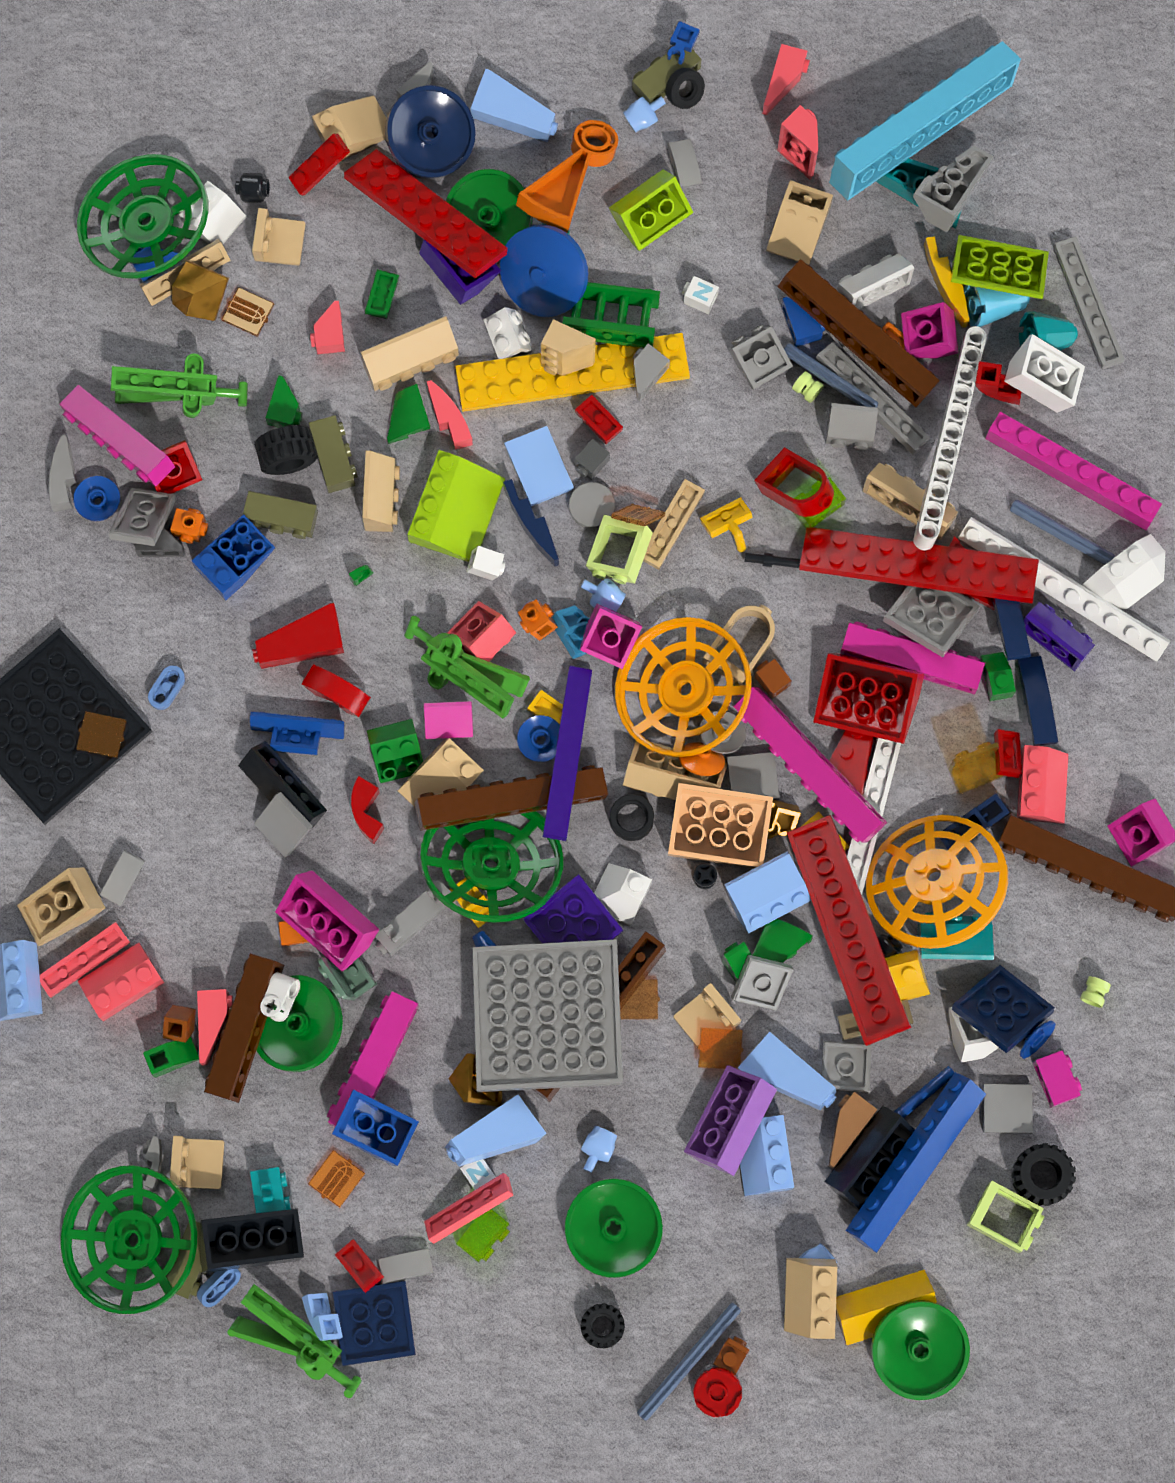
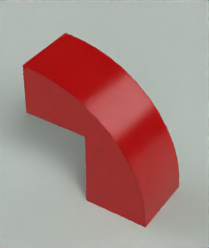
M979 361L975 382L978 390L991 398L1020 405L1022 392L1004 382L1006 375L1001 374L1002 364Z
M314 664L302 682V685L315 696L334 702L346 713L356 717L361 715L371 698L343 678Z
M358 776L351 795L352 812L361 833L371 843L375 844L384 830V825L366 813L380 791L378 787Z

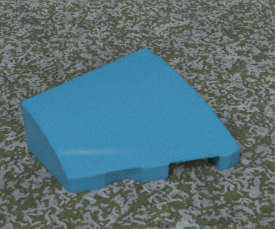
M575 605L556 611L552 617L558 626L555 631L572 659L587 654L580 651V647L590 618L585 616L583 611Z

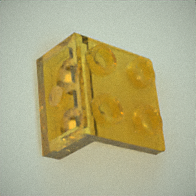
M985 742L978 745L976 751L969 753L968 750H965L955 755V759L952 760L948 770L959 795L1003 778L1002 775H996L994 754L999 748L997 742L993 744Z

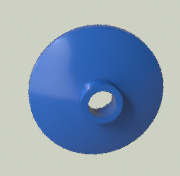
M92 476L86 478L77 486L74 492V505L77 512L83 518L90 521H103L110 518L117 511L120 505V492L116 484L110 479L103 476ZM96 498H101L102 502L100 504H95L94 500Z
M544 715L527 719L521 725L517 735L518 747L522 754L535 762H547L554 759L560 724L553 718ZM542 736L546 741L544 744H538L537 738Z
M1054 1021L1045 1022L1028 1034L1022 1045L1020 1057L1026 1059L1034 1054L1051 1036L1056 1023Z

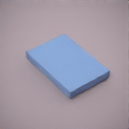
M547 426L504 443L531 506L574 490Z

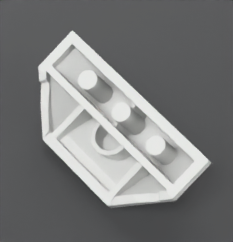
M1149 534L1109 561L1082 586L1117 608L1128 609L1164 581L1165 550Z

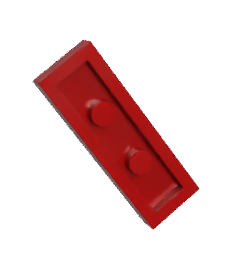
M333 133L288 178L300 195H306L350 153V150L339 134Z

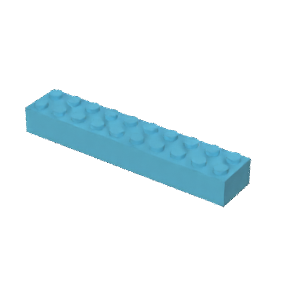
M1003 41L996 46H990L983 55L974 57L964 68H958L947 80L942 79L931 91L922 93L918 100L913 103H907L902 111L890 115L883 124L874 126L864 137H858L847 149L839 150L834 157L835 161L831 169L832 173L829 183L847 201L1012 87L1021 58Z

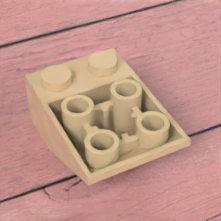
M790 180L766 251L797 262L801 259L810 265L832 204L833 195Z

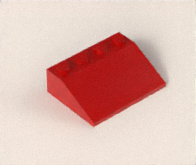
M828 653L813 723L904 744L920 697L925 673L843 654Z

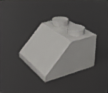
M832 403L828 416L826 444H831L835 448L852 446L856 450L872 449L878 408Z

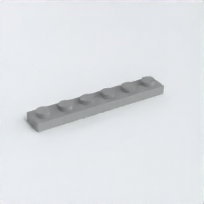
M1077 237L1056 242L1053 247L1101 369L1123 363L1125 360Z
M833 342L817 354L816 361L879 403L877 407V420L912 455L928 442L930 437Z

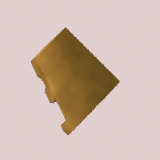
M773 800L767 839H772L777 835L787 836V832L796 829L801 814L797 805Z

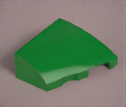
M417 384L407 387L395 395L387 436L388 444L408 439V435L430 429Z
M775 919L765 925L752 956L784 963L787 959L794 957L797 954V950L804 944H809L813 939V935L785 921Z

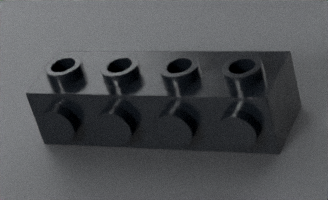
M266 741L251 748L239 763L240 769L270 802L276 794L281 792L313 827L326 813L327 809Z

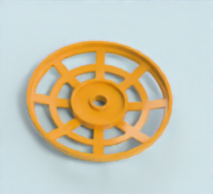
M691 617L664 621L643 633L636 640L623 669H618L615 683L617 711L629 734L649 750L672 757H687L704 753L724 741L736 729L743 718L751 694L749 663L737 640L715 623ZM686 627V641L671 644L661 651L651 641L668 630ZM696 627L713 631L725 638L728 643L719 653L707 644L696 642ZM645 647L653 658L646 666L640 683L626 681L633 661ZM686 649V661H680L672 665L666 658V656L675 651ZM696 649L707 652L714 657L705 668L695 662ZM734 650L739 655L744 668L745 685L733 686L732 672L726 661ZM660 664L665 672L661 676L659 684H649L648 682L653 670ZM720 666L725 674L726 686H714L711 675ZM688 683L691 684L690 693L682 695V686ZM625 691L639 692L640 705L646 719L636 726L632 723L627 711ZM647 693L658 694L659 700L663 705L654 713L651 712ZM744 695L743 703L736 718L728 729L725 730L719 721L728 710L732 696ZM713 696H725L722 707L714 716L708 708ZM668 713L679 717L678 729L668 728L661 724L659 720ZM701 714L708 722L699 728L687 730L690 717ZM654 726L662 733L676 737L673 750L653 744L641 733ZM711 728L718 736L713 742L703 747L683 750L685 738L700 735Z
M951 815L924 817L896 830L881 844L875 853L866 878L868 904L877 922L893 938L920 948L932 949L952 946L972 938L993 920L1006 896L1008 867L998 842L981 825L969 819ZM934 822H958L971 828L960 836L947 831H934ZM924 824L925 833L911 838L900 848L891 844L905 832ZM979 833L982 834L991 844L998 862L983 863L978 850L970 841ZM935 838H948L956 841L948 851L936 849ZM925 840V851L915 857L906 852L914 844ZM966 847L972 854L975 864L961 865L956 855ZM885 851L893 855L887 867L885 881L872 886L874 869L883 852ZM900 859L907 863L908 867L905 876L892 879L897 861ZM934 872L941 874L936 881L928 880L929 876ZM999 872L997 891L991 904L987 907L977 899L983 887L984 873ZM976 873L974 887L971 893H968L961 888L964 875ZM907 885L912 895L905 905H902L893 889ZM887 891L892 905L899 911L892 925L880 913L875 903L874 895ZM954 896L963 901L956 908L943 913L942 903L949 901ZM918 902L932 905L934 915H923L912 910ZM970 906L981 914L968 927L954 934L947 935L945 921L959 916ZM907 918L920 923H935L937 937H917L904 933L900 929Z

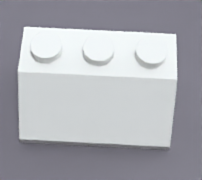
M899 253L894 256L887 255L879 261L880 263L874 266L871 264L867 265L859 271L860 273L854 276L850 274L843 277L839 281L840 283H838L837 291L844 295L856 308L861 309L909 285L914 266Z
M1031 334L1010 360L1004 382L1058 413L1075 406L1085 366Z

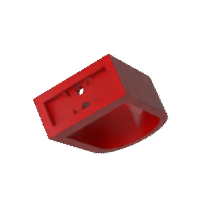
M785 447L754 480L763 495L803 517L815 516L823 512L831 505L834 497V489L825 472L820 467ZM795 468L822 483L814 495L800 500L794 499L776 488Z

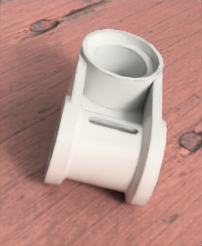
M279 972L274 973L261 1002V1012L265 1016L271 1017L274 1021H284L288 1017L293 1002L299 993L300 981Z

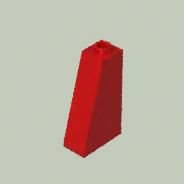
M330 603L256 640V648L252 649L254 662H259L261 669L344 653L335 604Z

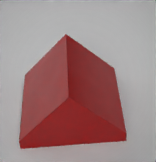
M185 440L161 450L169 457L175 468L155 487L157 492L172 494L202 481V477Z

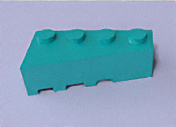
M908 158L876 182L919 207L913 197L915 191L924 178L934 175L939 171V168ZM961 212L951 227L956 229Z

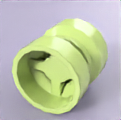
M805 371L794 383L792 389L796 393L803 394L804 399L811 403L820 394L824 384L812 379V375Z
M1089 976L1086 982V991L1082 992L1080 1000L1091 1006L1102 1008L1105 1002L1104 995L1109 992L1111 985L1102 979Z

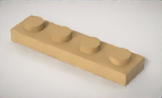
M219 239L213 241L169 269L139 284L150 305L153 306L172 295V285L186 261L211 271L229 262L230 258Z
M684 479L664 513V517L661 518L652 534L643 559L645 563L658 570L661 568L704 495L705 489Z

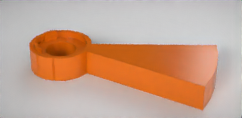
M587 120L580 123L575 129L571 143L573 155L521 191L518 195L516 206L538 221L568 233L588 166H605L615 156L618 146V135L615 130L605 122L598 120ZM597 138L604 145L594 146L588 143L586 139Z

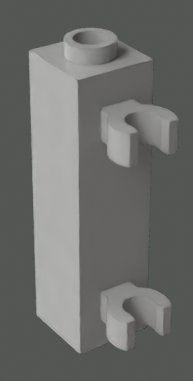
M440 879L434 883L435 887L444 896L451 892ZM428 888L375 936L377 940L375 946L383 955L388 953L392 957L448 907Z

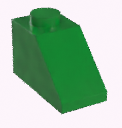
M278 375L265 417L267 425L277 428L300 425L303 412H300L299 403L284 377Z
M1004 652L981 655V662L985 663L983 674L989 701L1012 698L1016 689L1012 670Z

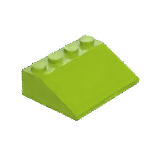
M958 235L952 262L951 282L1043 299L1049 252Z
M439 450L408 531V541L469 562L472 550L482 545L505 478L460 456Z

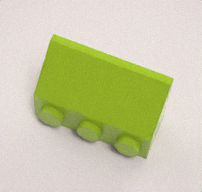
M664 169L609 207L617 225L638 251L694 213L676 177Z

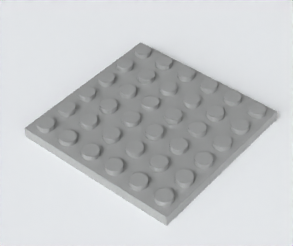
M617 939L472 947L477 1092L623 1085Z

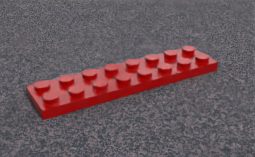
M375 149L344 172V179L474 278H477L507 255L508 248L379 150Z

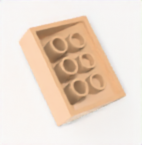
M678 783L668 856L748 868H756L764 864L773 797Z

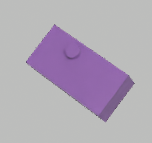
M727 1065L684 1152L700 1163L734 1176L777 1089L760 1077Z

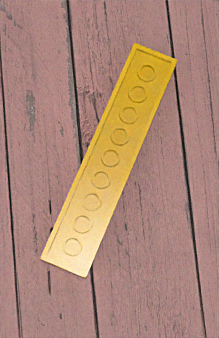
M683 333L654 337L653 347L670 360L668 370L657 383L690 379ZM609 343L595 345V363L593 366L563 376L557 373L552 375L543 369L544 367L541 366V353L456 365L462 412L635 387L633 356L640 347Z

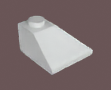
M608 863L594 893L614 919L631 927L651 886L652 879L631 869Z
M949 1007L952 1041L961 1063L983 1059L999 1048L956 1014L952 1007Z

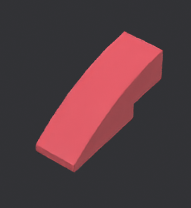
M427 381V388L439 430L449 429L455 450L473 445L467 423L455 403L433 381Z

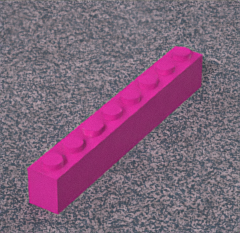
M999 412L986 435V440L1144 530L1148 529L1162 505L1157 500L1002 412Z
M759 687L751 688L749 703L741 721L744 723L748 722L754 728L752 732L760 740L764 739L770 745L768 749L776 757L781 756L786 762L784 766L792 774H798L801 778L800 783L808 791L813 790L818 796L816 800L824 808L829 807L834 813L832 815L833 818L840 825L845 824L850 829L848 833L856 842H869L888 822ZM744 696L733 706L738 712L743 703Z

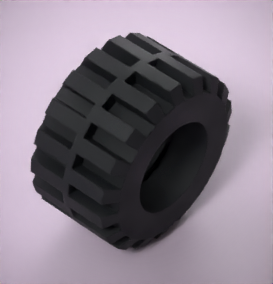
M290 425L275 428L258 437L254 443L261 471L265 474L285 475L307 468L318 458L311 430L305 426Z
M1036 1144L1026 1149L1017 1157V1161L1014 1162L1012 1167L1014 1168L1012 1172V1178H1014L1013 1186L1019 1191L1017 1194L1038 1206H1050L1063 1200L1072 1191L1073 1183L1076 1181V1177H1074L1076 1168L1072 1166V1158H1068L1067 1152L1064 1149H1058V1146L1054 1144ZM1038 1161H1046L1056 1170L1057 1181L1049 1189L1037 1187L1031 1179V1167Z

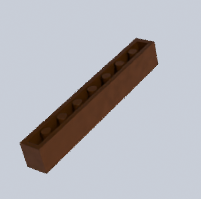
M800 259L777 286L914 407H917L940 381L931 371L927 370L914 356L903 349L897 341L888 336L880 326L872 322L863 311L856 308L844 295L840 294L827 280L823 279L803 260Z
M589 765L581 768L582 771H577L572 805L605 800L608 796L603 767L596 768L595 765ZM542 773L536 775L534 779L527 780L526 777H518L510 783L494 781L489 784L490 786L480 787L479 784L468 786L466 790L462 791L452 788L444 790L443 794L434 795L433 792L423 793L414 803L419 829L423 831L547 810L552 776L549 773Z
M1013 815L1008 818L998 841L1002 851L1011 855L1017 853L1023 856V860L1031 864H1042L1051 873L1058 874L1060 872L1067 875V879L1077 884H1080V882L1089 885L1090 890L1102 894V892L1110 894L1111 899L1119 903L1126 901L1132 904L1133 908L1139 912L1146 913L1148 911L1155 914V918L1162 922L1168 923L1175 920L1174 886Z
M647 931L644 932L618 966L620 1010L666 952L665 945ZM560 1088L532 1090L550 1102Z

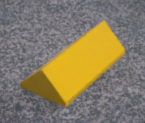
M925 1270L837 1296L836 1315L846 1346L873 1338L875 1329L881 1319L898 1305L916 1300L937 1303L935 1291Z

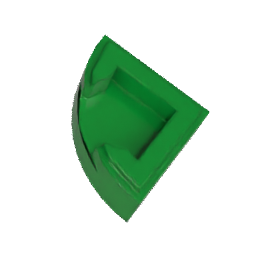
M364 565L350 572L349 578L353 585L357 586L374 572L368 565Z

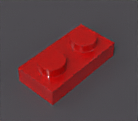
M593 395L589 396L575 409V413L605 444L609 443L623 430V426Z
M997 729L994 733L996 775L1019 778L1022 774L1020 733Z
M354 1239L335 1254L365 1293L384 1278Z

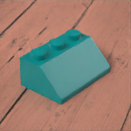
M928 912V913H925L924 915H934V914H933V912ZM975 913L972 916L960 914L951 920L945 921L947 935L954 934L968 927L981 914ZM992 921L972 938L959 944L932 949L918 947L921 959L994 960ZM918 922L917 937H937L935 923Z

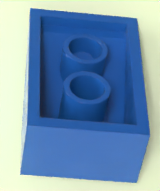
M353 1090L332 1134L396 1167L399 1165L419 1121Z

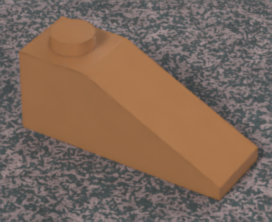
M855 1092L851 1096L846 1094L838 1104L841 1110L837 1114L828 1167L831 1169L837 1164L877 1111L874 1106Z

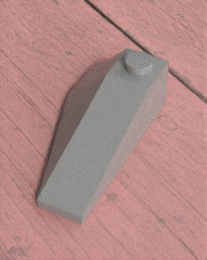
M973 146L956 157L949 165L939 168V171L934 175L924 178L913 197L927 222L948 232L994 156Z

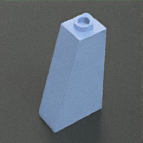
M485 69L471 106L473 118L548 142L550 136L555 135L558 123L555 122V113L491 70Z
M771 1032L764 1037L738 1067L741 1071L762 1078L775 1087L778 1092L818 1110H821L824 1106L828 1108L836 1099V1088Z
M517 1094L448 1142L445 1148L448 1157L460 1167L535 1144L546 1135V1132Z

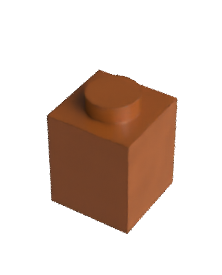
M773 659L771 662L766 660L756 668L758 671L755 674V679L771 699L791 686L792 680L776 659Z
M172 1005L164 1016L163 1039L186 1043L195 1030L196 1009Z

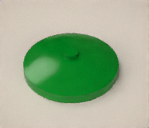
M495 169L474 171L460 179L447 196V203L504 246L516 233L532 226L533 217L516 206L518 195L525 187L516 178L503 171Z
M293 975L290 977L300 981V990L293 1002L289 1015L281 1022L267 1017L256 1051L265 1062L277 1069L287 1072H303L317 1067L332 1054L341 1036L343 1015L336 995L327 985L308 976Z
M605 1179L587 1186L571 1203L565 1221L566 1241L576 1261L591 1273L607 1278L629 1276L644 1268L655 1256L663 1233L661 1213L654 1199L637 1184L622 1179Z
M916 1300L898 1305L881 1319L873 1334L871 1357L876 1373L891 1391L911 1400H930L949 1392L961 1380L969 1363L970 1343L963 1324L950 1310L935 1302Z

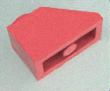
M334 301L314 324V333L310 334L311 346L316 347L317 354L345 352L339 301Z

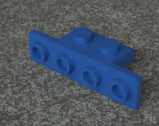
M265 712L250 713V729L272 732L270 746L274 751L317 755L320 737L344 739V721Z

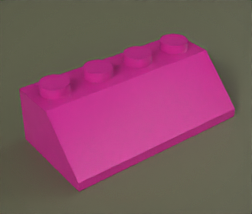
M312 870L295 875L275 911L341 971H345L370 947L379 931L378 927Z

